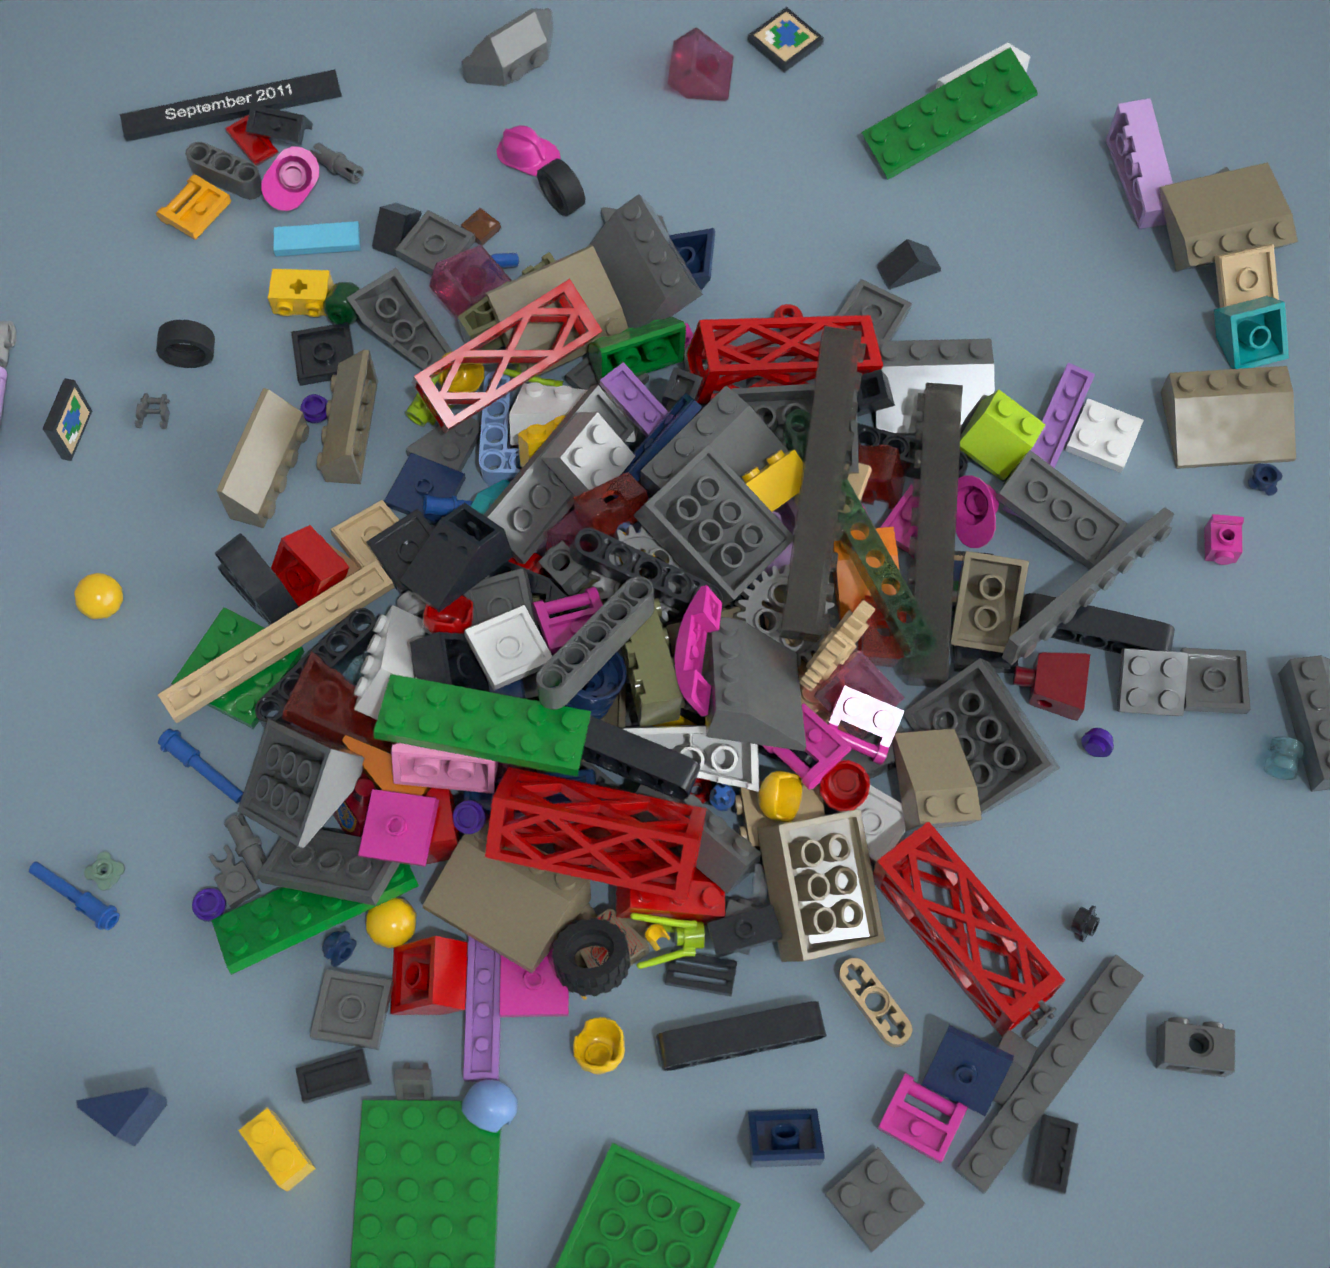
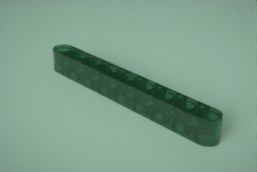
M793 410L788 414L783 428L784 440L791 451L795 449L815 480L810 485L904 655L912 662L919 663L925 661L937 646V639L931 626L814 418L805 410ZM801 424L804 426L805 431L796 432L791 428V425ZM815 450L820 454V458L811 459L806 455V451ZM824 476L831 477L835 481V485L827 486L822 483L820 478ZM844 503L849 506L851 511L842 513L838 511L836 504ZM851 531H862L866 539L856 540L851 535ZM866 558H877L881 566L878 568L869 566ZM881 585H892L896 590V594H885L882 591ZM904 611L908 613L912 619L911 623L901 622L897 617V612ZM913 640H923L926 643L927 650L919 651L915 649L912 643Z

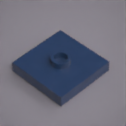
M411 453L384 502L389 508L406 515L418 508L427 522L435 525L442 516L423 514L425 495L443 498L457 496L466 479L465 473Z
M949 1025L921 1085L986 1116L1013 1062L1014 1055Z

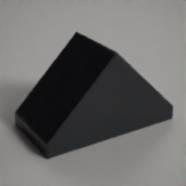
M399 203L381 206L372 248L397 257L395 249L419 221L422 212Z
M909 239L903 241L877 265V269L889 290L941 271V267L929 246Z

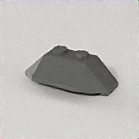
M549 8L530 9L487 35L474 48L471 55L466 56L461 61L464 80L472 84L507 86L513 81L519 80L534 68L543 65L549 59L554 31L552 11Z

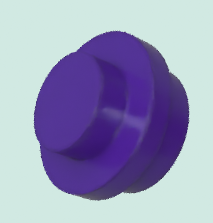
M311 394L305 397L300 406V411L303 412L305 420L310 423L324 421L327 418L326 407L328 401L318 394Z
M1092 728L1081 739L1083 748L1094 757H1107L1114 749L1113 736L1102 728Z
M473 800L459 803L453 811L454 825L464 834H473L480 831L486 822V812L483 806Z
M206 888L199 891L192 901L193 913L197 918L206 922L221 916L226 909V900L223 894L214 888Z

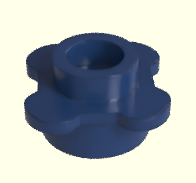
M1255 464L1252 469L1254 472L1253 476L1247 482L1248 486L1251 489L1264 491L1267 495H1274L1277 492L1276 485L1282 479V473L1274 465Z
M336 931L323 944L322 951L324 957L331 959V965L337 967L350 958L357 942L354 939H350L348 931Z

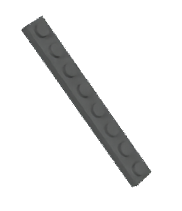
M1164 507L1008 638L1002 658L1011 665L1021 657L1027 658L1034 651L1039 641H1047L1054 634L1060 623L1067 624L1074 617L1080 606L1087 607L1100 589L1103 591L1107 590L1119 573H1127L1133 566L1135 559L1138 557L1144 558L1151 551L1155 542H1163L1172 530V527L1169 525L1174 513Z
M1118 955L1112 958L1004 1106L955 1171L983 1194L988 1190L1142 980L1143 974Z

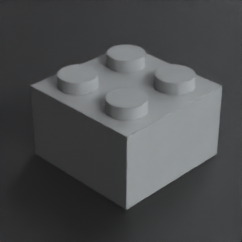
M578 412L540 458L579 501L599 502L635 458V455L598 412Z

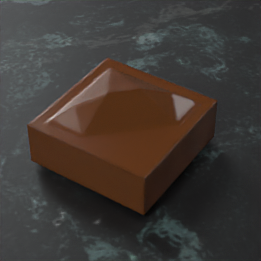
M479 208L461 224V227L475 234L476 242L483 246L501 230V223L482 208Z

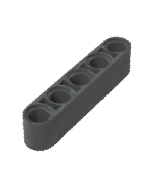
M634 577L626 581L539 670L536 681L539 700L544 707L559 709L565 706L652 616L654 612V589L651 581L644 577Z

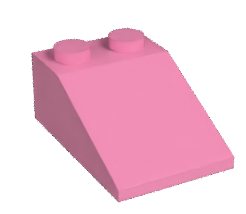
M401 743L392 745L394 784L494 794L498 768L497 761Z

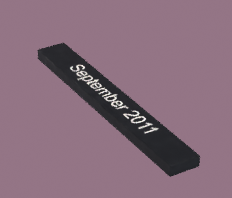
M334 69L120 114L123 135L127 142L242 118L249 115L251 104L280 110L342 97L336 70Z

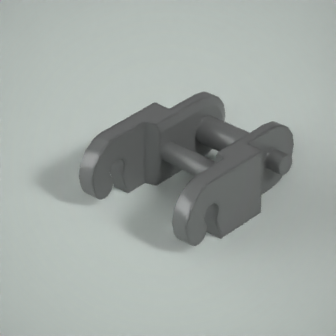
M144 393L143 398L140 400L142 404L137 403L135 415L138 420H135L136 428H142L144 417H147V413H160L162 419L160 421V428L166 429L170 414L167 403L169 404L170 400L167 399V395L162 394L161 398H151L148 393ZM149 404H160L159 409H148Z
M1041 1000L1038 1004L1045 1014L1040 1018L1031 1009L1029 1010L1031 1012L1030 1015L1036 1022L1035 1027L1023 1036L1026 1040L1048 1023L1047 1017L1050 1019L1055 1017L1053 1015V1012L1057 1010L1055 1007L1050 1009Z

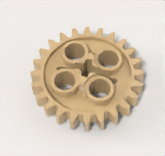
M863 600L854 612L849 610L835 629L831 627L818 644L817 652L807 663L808 671L799 683L812 692L821 679L826 682L840 663L843 665L857 647L855 644L869 627L866 622L876 609Z

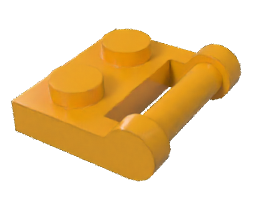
M192 174L187 180L188 184L166 207L162 206L156 212V216L164 224H170L196 240L232 201L229 194L201 177ZM191 198V200L177 214H175Z

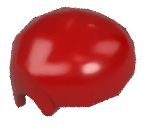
M460 596L440 612L427 604L423 614L425 628L432 634L437 632L465 634V630L472 626L473 602L466 596Z
M841 760L822 777L820 781V795L828 807L840 812L855 810L868 797L870 790L869 775L860 764L851 760Z

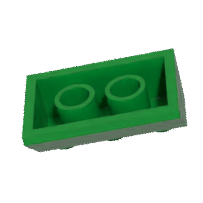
M668 317L654 320L637 328H628L621 333L609 337H600L590 342L589 360L599 382L600 379L623 362L635 376H639L684 361L686 325L679 319Z

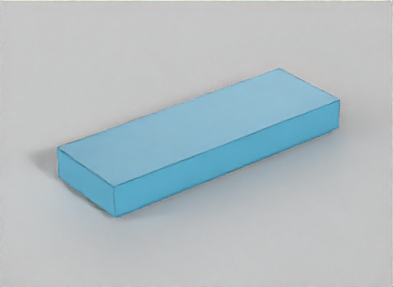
M358 221L274 227V253L276 257L360 251V225Z

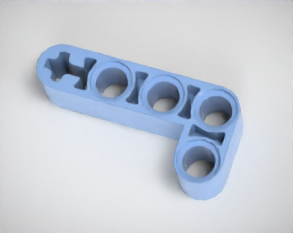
M495 371L490 372L485 377L483 392L486 391ZM503 374L497 388L509 382L510 377ZM512 391L482 410L479 465L482 479L489 486L503 479L512 481L520 472L518 468L522 467L520 465L519 449H510L509 413L513 406ZM494 414H502L499 417H493ZM496 439L501 440L498 443H490ZM491 466H499V468L494 470L488 469Z

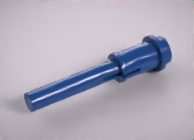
M168 729L160 736L158 744L163 752L168 751L183 763L185 767H193L236 804L241 801L243 792L199 757L200 751L186 742L178 730Z
M34 862L30 866L29 873L73 902L76 906L75 910L94 921L95 927L99 930H110L118 922L120 915L117 913L115 906H107L90 892L82 893L39 862Z

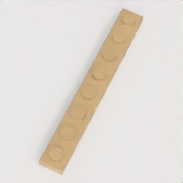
M375 560L162 691L158 696L177 724L341 622L354 610L365 607L394 589V584L378 561Z

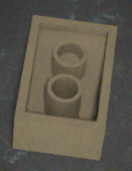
M970 551L963 552L950 644L1004 652L1008 638L1018 631L1029 565L1028 560Z
M955 729L895 733L893 747L906 831L918 830L928 821L934 828L967 826L982 820L977 786Z

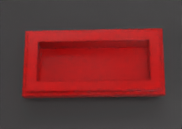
M247 115L226 127L225 130L251 162L258 166L274 157L278 150L268 138L249 135L245 132L249 117Z

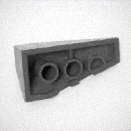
M394 268L347 297L348 302L364 325L422 370L442 359V356L452 351L397 268Z

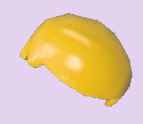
M451 352L446 353L445 355L442 356V358L445 357V356H447V355L450 354ZM461 364L447 392L477 391L484 380V365ZM451 367L440 375L438 382L441 387Z
M104 573L89 574L79 581L74 591L75 605L79 612L92 620L109 618L118 612L123 602L122 587L114 578Z
M775 771L765 777L760 785L758 800L759 807L767 818L791 822L794 819L802 800V783L799 775L785 771Z
M395 897L368 911L366 916L367 934L379 946L394 948L404 945L415 933L417 912L407 900Z
M606 1017L589 1019L585 1022L581 1033L574 1037V1058L582 1070L600 1075L614 1070L621 1063L625 1055V1039L623 1030L614 1020Z

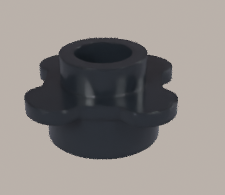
M1094 905L1090 909L1080 907L1073 919L1071 931L1080 935L1079 941L1081 942L1086 940L1087 935L1093 936L1098 928L1100 918L1096 917V906Z

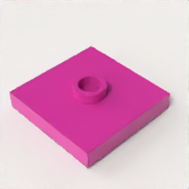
M372 789L358 856L426 867L439 800L432 797Z
M553 948L533 973L528 972L501 955L500 1017L569 1016V991L567 987H563L560 984L559 978H557L552 957Z

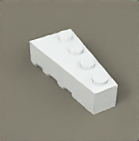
M536 382L524 383L509 413L510 444L519 445L518 433L527 429L530 425H545L558 416H567L587 390L575 389L565 385L555 387ZM604 392L635 428L625 442H635L639 428L608 393Z
M392 605L386 616L381 614L378 617L373 628L377 635L375 634L372 637L367 648V652L371 653V655L366 657L360 670L364 677L360 678L353 693L358 696L354 710L377 720L390 674L415 678L410 642L425 636V632L421 630L423 619Z
M706 724L624 728L626 731L697 761L700 765L697 778L759 792L757 744L706 737Z

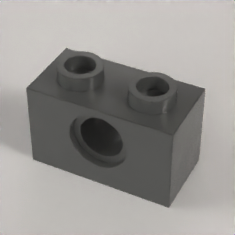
M1168 1018V1021L1163 1022L1157 1027L1156 1069L1225 1078L1235 1072V1030L1225 1029L1224 1024L1219 1022H1203L1202 1025L1189 1024V1020L1186 1018ZM1189 1038L1199 1041L1202 1046L1201 1054L1191 1050Z

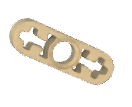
M858 958L846 960L838 974L839 982L886 1045L890 1047L905 1045L912 1034V1025L909 1019L866 962ZM850 967L854 971L858 969L862 971L860 981L864 986L868 982H871L873 985L866 988L861 996L856 993L861 989L857 980L852 979L849 981L846 978L849 974L848 968ZM869 994H879L883 998L885 1005L881 1011L874 1012L868 1009L865 999ZM891 1009L893 1014L889 1016V1019L893 1025L898 1026L901 1024L904 1027L901 1032L903 1038H899L897 1035L891 1037L888 1034L891 1027L886 1019L881 1024L877 1019L884 1017L888 1010Z

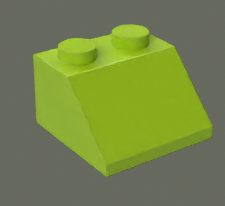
M998 389L980 402L955 446L1003 481L1019 464L1025 454L1033 448L1046 424Z

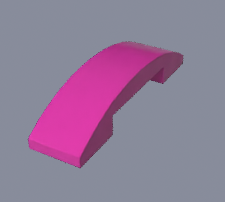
M707 585L700 587L689 604L679 629L675 649V671L679 688L686 701L701 716L708 715L711 685L701 676L708 632L719 630L722 602Z

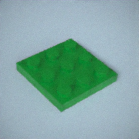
M223 607L171 684L174 685L265 628ZM300 646L207 705L254 729L259 722L255 714L256 704L297 665L305 652L303 647Z

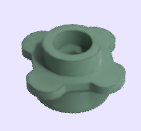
M101 852L97 855L95 863L85 869L84 876L88 880H94L100 890L106 891L118 882L120 876L125 871V867L121 862L112 860L110 853ZM106 868L107 872L102 874V870Z

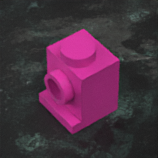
M1212 514L1204 528L1205 561H1215V563L1220 565L1237 562L1243 553L1242 524L1244 523V517Z

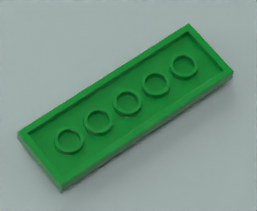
M1009 47L862 131V135L887 180L1036 97L1038 95L1037 89L1012 48Z
M390 674L375 725L374 738L578 777L591 711L566 706L559 709H548L539 701Z
M399 864L376 906L419 886L409 864ZM281 887L211 921L226 967L232 975L376 906Z

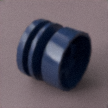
M616 652L566 706L591 711L590 716L600 720L603 719L626 681V667L620 654Z

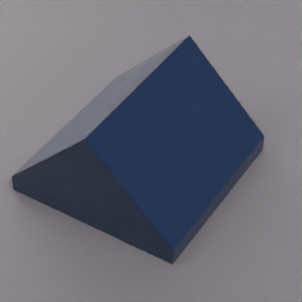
M709 228L669 235L702 291L711 279L715 229Z
M149 1087L77 1100L78 1109L113 1136L133 1146L137 1145L167 1106V1098Z
M817 1109L748 1111L751 1168L822 1164L824 1160V1147Z

